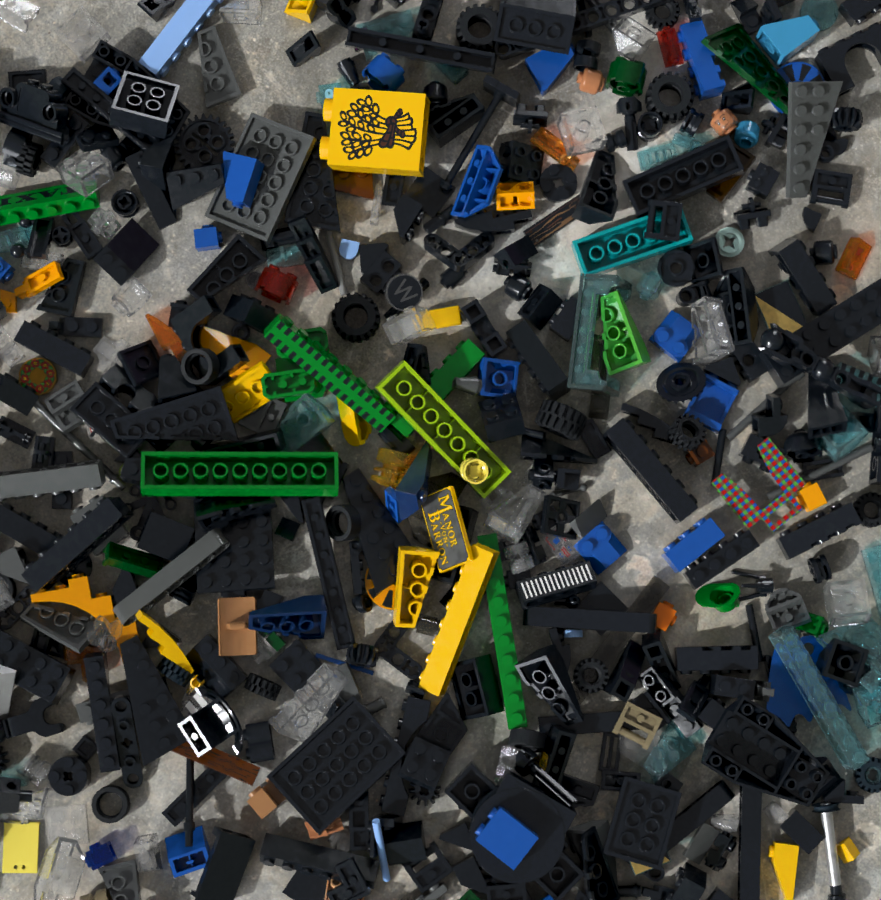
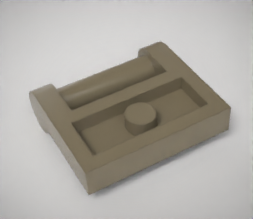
M627 701L612 733L620 734L642 745V748L647 750L663 718ZM626 722L648 733L647 737L644 738L622 727L623 723Z

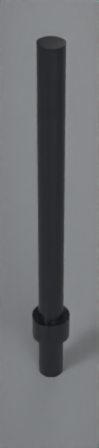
M186 758V820L183 823V831H185V847H193V831H195V822H193L194 761Z

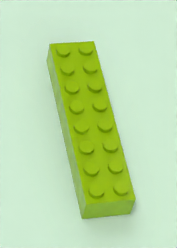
M402 360L375 386L376 390L459 475L460 465L467 458H477L486 463L489 473L484 482L472 484L465 481L481 498L485 499L511 473L510 469L405 360Z

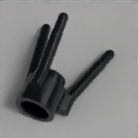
M731 571L732 574L758 579L755 583L742 584L741 586L756 588V592L759 593L739 597V602L757 597H766L767 593H773L774 583L772 578H766V575Z

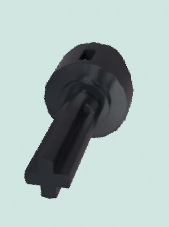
M634 96L620 98L616 103L617 114L625 115L627 151L638 150L635 114L642 111V104Z

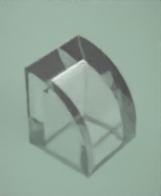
M0 163V186L15 191L21 174L16 172V168Z

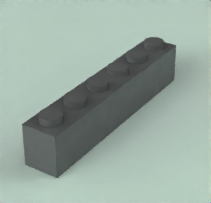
M102 459L0 472V502L11 497L18 500L25 498L27 495L41 497L45 493L51 492L52 495H58L67 490L74 493L82 491L84 488H89V490L100 489L106 482Z

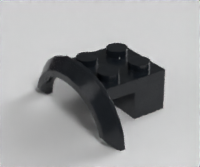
M196 687L195 691L199 697L204 696L213 701L177 724L198 758L232 735H235V743L232 748L236 755H238L243 748V731L234 711L218 693L206 687Z

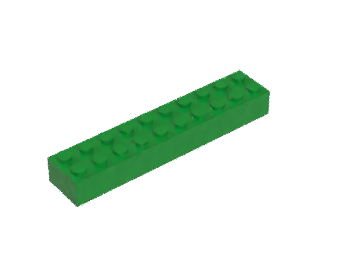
M141 451V496H338V452Z

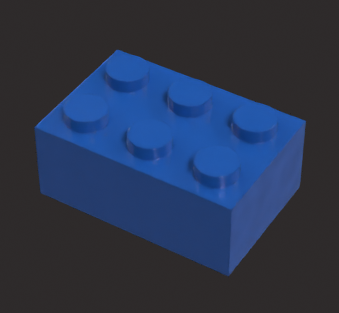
M711 517L708 519L701 518L693 524L694 529L692 531L688 529L678 536L679 541L677 543L673 541L663 548L664 553L661 556L675 573L682 571L725 536Z

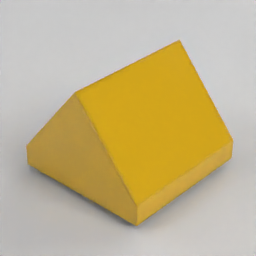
M849 836L836 844L838 856L843 864L855 860L860 854Z

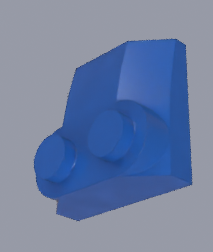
M671 310L648 341L679 363L702 332L683 316Z
M482 357L477 377L482 381V389L478 395L495 398L513 392L516 394L520 362Z
M603 521L573 546L585 561H590L592 569L597 575L602 573L627 551Z

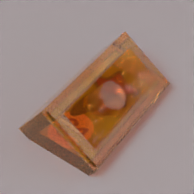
M851 237L835 271L856 280L872 246L861 238Z

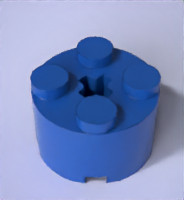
M384 52L381 55H377L362 70V76L364 78L368 77L369 81L367 83L373 90L396 91L405 82L403 76L405 73L404 69L400 65L392 63L390 57Z

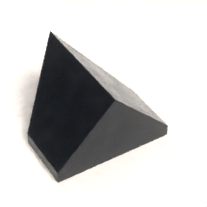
M746 82L729 92H723L720 109L728 108L732 113L749 115L753 109L755 87Z

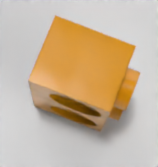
M533 181L498 183L496 188L497 211L535 209Z

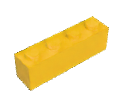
M399 546L393 613L395 627L415 628L440 551L416 546Z

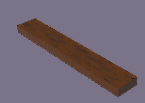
M188 741L171 750V752L250 786H253L261 769L256 765L216 748L198 758Z

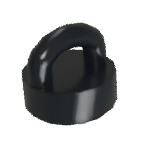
M363 593L352 599L354 608L360 613H367L372 610L373 602L368 594Z

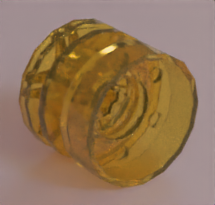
M379 448L376 461L382 463L383 467L373 468V471L379 472L381 475H371V480L381 486H391L393 489H396L405 475V470L409 469L416 457L387 448Z

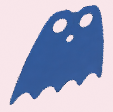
M812 635L803 636L800 638L801 641L797 642L790 640L780 641L773 652L768 682H771V688L775 689L774 697L770 696L769 702H767L766 710L781 718L787 727L791 726L793 718L798 714L803 715L808 722H811L817 710H823L831 718L836 707L834 703L842 704L851 711L848 697L840 689L837 680L809 672L808 669L814 671L815 668L811 662H814L816 665L819 653L824 649L820 642ZM805 643L813 645L814 651L810 654L811 658H808L803 652L801 645ZM785 647L790 648L792 651V656L788 660L781 657V650ZM798 662H802L803 667L801 669L797 668Z

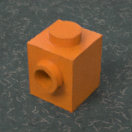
M665 600L663 603L657 602L652 614H657L656 628L666 632L668 626L672 627L677 619L675 613L677 611L673 609L674 605Z

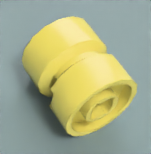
M473 457L465 459L459 468L461 477L472 484H481L486 480L489 473L486 463Z

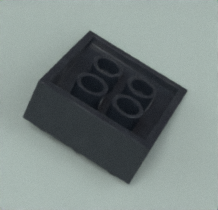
M124 70L111 106L109 125L165 139L180 85Z

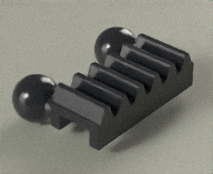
M50 217V221L40 219L20 220L18 223L23 228H29L33 225L28 247L25 248L24 245L16 243L10 249L11 255L17 259L26 255L27 258L48 260L49 248H51L52 231L55 229L54 218Z

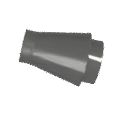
M476 376L454 377L452 388L475 395L480 393L482 381Z

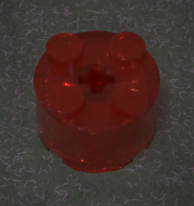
M270 264L269 267H264L254 289L255 291L260 289L262 296L274 302L281 303V300L286 301L285 305H289L299 284L296 281L298 277L289 272L287 274L280 272L279 267Z

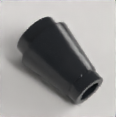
M348 57L337 63L338 71L350 87L360 83L354 60L352 61Z

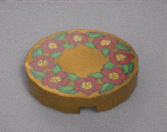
M44 358L27 360L19 371L21 386L25 387L27 384L36 390L34 394L38 396L49 393L57 383L58 376L55 366Z

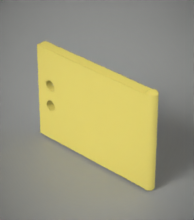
M4 822L2 873H38L40 822Z

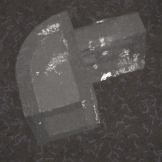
M510 745L500 748L494 783L497 784L506 768L516 773L514 770L516 754L521 749Z

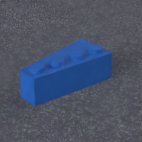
M702 19L701 21L680 25L676 35L678 42L682 43L684 49L682 50L683 59L688 62L687 72L689 78H692L694 82L692 86L694 88V95L698 96L699 101L720 96L726 83L724 79L720 80L721 69L719 64H714L715 54L701 43L708 36Z

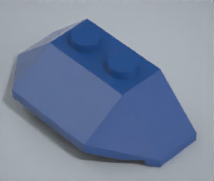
M476 145L450 215L466 218L491 204L503 172V168L491 146Z

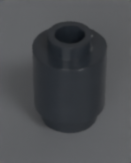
M448 268L440 275V283L446 289L451 288L453 290L466 278L465 275L468 271L456 272Z

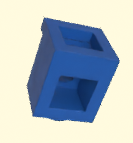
M108 66L93 83L109 95L120 83L121 74L115 68ZM104 79L109 80V85L104 82Z

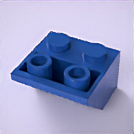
M203 825L195 827V831H193V847H185V831L165 838L168 861L174 878L205 868L211 850Z

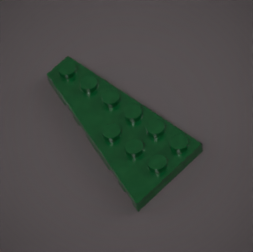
M739 23L711 34L701 41L704 46L788 115V84Z

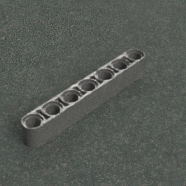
M219 528L212 529L113 608V612L123 626L132 624L137 620L135 614L139 609L144 613L150 610L227 549L230 545L229 541Z

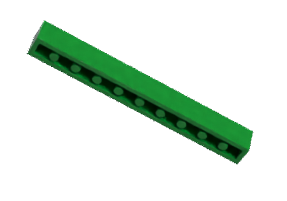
M497 533L477 536L478 543L500 552ZM499 553L486 587V595L508 729L528 727L520 675L514 666L518 662Z

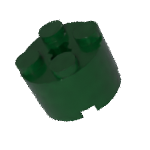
M616 57L615 61L610 64L605 87L607 89L610 87L612 93L619 96L632 97L633 94L641 96L647 76L645 63L642 61H629L624 57Z

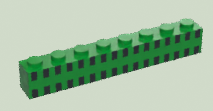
M279 313L264 329V337L381 433L396 418L395 408L388 401L383 400L377 390H371L364 379L353 375L352 370L347 365H341L334 354H328L323 350V346L318 341L311 340L304 329H298L293 325L294 322L288 316L284 317Z

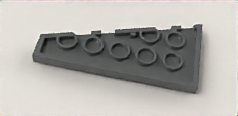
M843 81L788 83L786 198L807 197Z

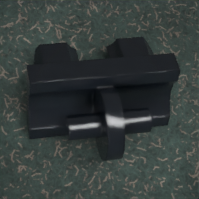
M518 103L516 110L514 109L513 125H519L520 128H528L527 134H531L532 129L547 127L548 112H546L544 105H536L535 111H529L526 104Z
M783 112L776 125L774 124L776 118L773 116L770 117L769 121L762 120L761 125L764 127L762 133L767 135L769 131H772L764 146L769 148L772 145L781 149L786 138L779 135L778 132L781 129L787 133L788 115Z
M750 197L747 199V204H741L742 210H748L735 212L733 216L737 220L739 229L745 230L750 229L749 219L756 218L757 227L768 226V216H771V210H768L767 207L755 209L761 207V202H754L753 198Z
M36 435L31 468L52 465L55 437Z

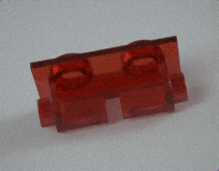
M670 26L663 27V30L656 32L665 68L684 64L675 28H670Z

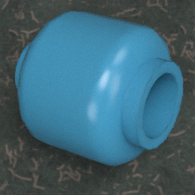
M751 120L739 122L737 124L738 127L735 128V143L744 149L754 147L759 140L760 128L758 124Z

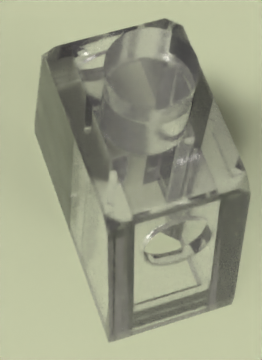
M157 833L137 836L134 842V851L138 872L147 873L163 870Z

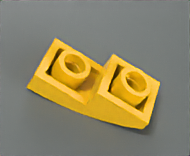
M459 306L419 313L422 331L462 325Z

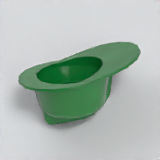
M735 583L707 584L697 591L695 600L702 607H714L722 613L730 612L740 605L738 599L740 587Z

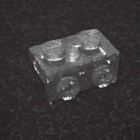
M0 0V20L26 33L29 23L39 14L40 8L26 0Z

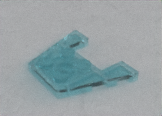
M868 616L819 635L816 641L824 648L833 638L870 650L866 664L871 670L859 682L873 694L881 680V627Z

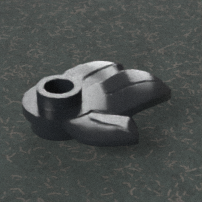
M830 126L818 160L822 163L831 162L835 156L841 155L846 150L848 139H837L835 131ZM823 151H826L828 153L827 157H824L822 155Z

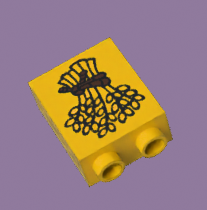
M334 87L333 99L325 98L323 104V120L331 122L330 137H321L320 159L327 160V165L333 171L423 177L430 109L429 98L424 93Z

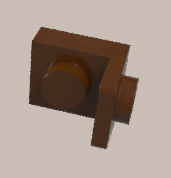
M706 439L695 450L685 451L686 460L690 465L693 464L694 467L715 456Z

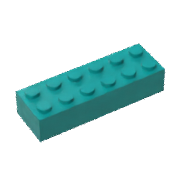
M683 209L678 242L644 239L648 215L572 241L571 247L583 281L691 244L694 239ZM662 210L656 212L654 233L660 232Z

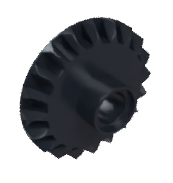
M686 362L676 363L667 367L660 373L656 381V388L662 399H667L669 403L674 401L676 404L679 401L684 403L688 399L692 401V398L698 397L699 393L703 392V388L706 386L704 371L699 366Z

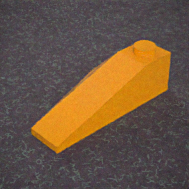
M204 326L201 331L200 340L202 347L210 349L216 355L230 345L241 344L250 361L229 375L233 379L260 361L266 364L272 356L255 343L222 333L210 327Z

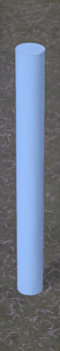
M374 818L372 825L384 882H389L391 877L380 819Z

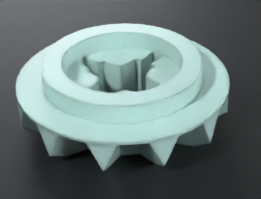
M723 228L715 236L719 253L723 257L732 258L738 255L744 248V237L736 228ZM735 237L732 243L733 247H723L726 242L725 238L730 240Z

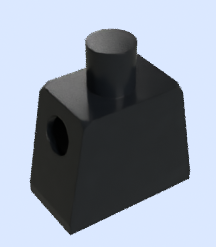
M0 776V814L17 813L20 802H32V790H21L20 779Z

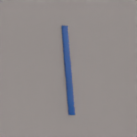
M318 653L315 655L319 659L338 665L347 663ZM349 664L351 669L370 675L374 673L372 670Z

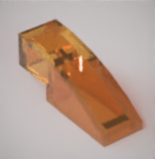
M150 314L145 315L161 348L164 351L171 349L181 364V360L187 351L182 347V341L179 336L159 319Z

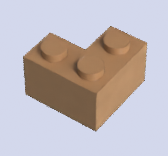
M268 778L265 780L267 784L263 788L258 786L249 794L250 799L247 801L261 819L266 817L286 799Z

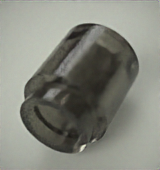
M420 614L415 626L416 633L433 637L438 635L441 629L439 628L441 620H438L437 617Z

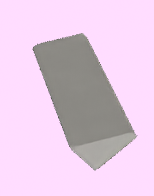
M0 665L1 721L9 717L17 670Z

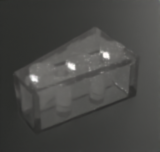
M704 296L691 304L692 329H694L695 340H692V347H695L693 365L706 366L735 351L720 298Z
M529 483L514 494L507 502L505 501L498 509L493 510L488 515L483 526L517 545L546 492Z

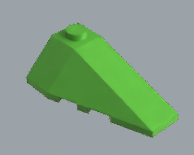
M619 290L600 297L601 320L603 321L602 340H604L603 359L609 376L651 362L646 345Z

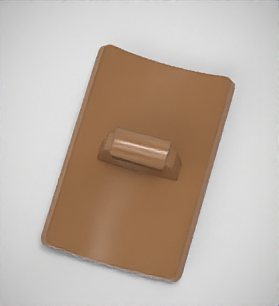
M256 597L218 598L219 656L257 655V631L248 629L249 612L256 610Z

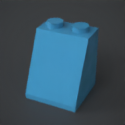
M809 15L765 24L760 27L755 40L778 68L814 41L820 31L819 24L815 19H811Z

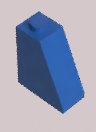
M572 43L569 55L541 50L525 59V65L542 96L547 94L573 61L575 48Z
M224 151L223 166L226 199L231 201L234 207L243 209V206L251 208L264 164L255 158Z

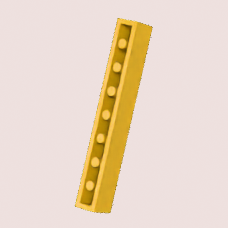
M481 543L470 546L474 561L462 565L460 569L461 576L459 582L457 581L453 587L454 595L447 603L446 616L440 621L439 628L441 629L432 642L434 647L426 658V668L419 676L420 683L418 687L438 697L444 695L447 691L500 553Z

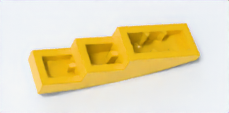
M139 609L135 616L138 621L149 627L146 632L151 639L160 644L157 648L160 654L192 674L194 672L192 666L169 633L153 618Z

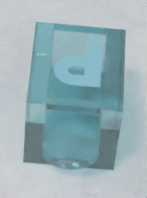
M341 82L318 85L319 92H316L317 103H321L322 109L325 98L333 99L334 87L342 88Z

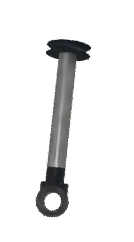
M821 802L811 806L814 807L812 812L821 813L831 893L828 895V900H846V894L842 893L832 813L841 809L838 808L840 803Z

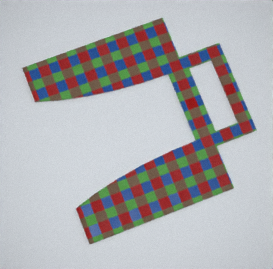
M768 437L757 447L771 475L784 493L761 510L745 491L723 473L715 478L711 484L747 529L763 519L771 531L774 532L803 509L793 494L806 483ZM790 500L795 508L773 524L768 516Z

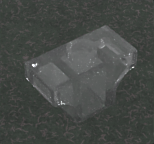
M103 336L92 350L99 357L100 363L98 368L106 373L116 363L119 365L121 361L117 353L129 348L131 345L123 338L114 342Z

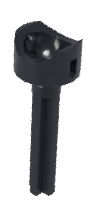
M528 747L521 749L516 754L514 770L522 777L531 774L565 806L573 808L577 800L538 766L540 757Z

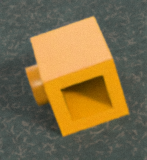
M809 481L801 490L797 491V501L801 506H804L806 512H810L827 503L817 482L811 484Z

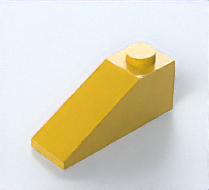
M772 841V845H769L768 857H771L770 861L784 900H793L799 845Z

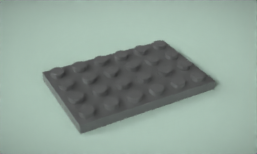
M251 112L233 152L258 159L264 164L251 208L243 206V209L232 206V202L226 199L224 183L217 187L204 216L270 243L317 139L314 136Z

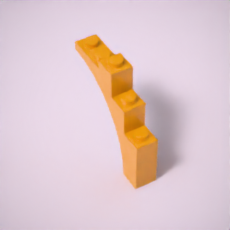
M83 573L72 575V579H68V588H66V585L54 586L52 591L35 592V594L30 595L32 603H66L76 606L90 613L97 620L104 622L105 628L112 635L119 648L121 658L120 644L135 635L139 637L137 621L128 626H123L113 612L114 604L111 595L107 596V592L95 594L96 598H93L89 577L84 576Z

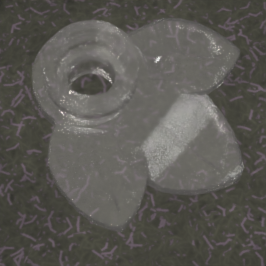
M99 615L94 621V630L87 632V639L91 645L98 646L100 651L109 653L117 646L116 640L122 634V623L119 619L109 623L105 617Z

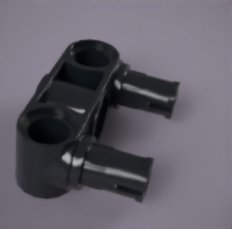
M422 0L412 38L432 41L443 0ZM430 14L433 17L431 19H425L423 16Z

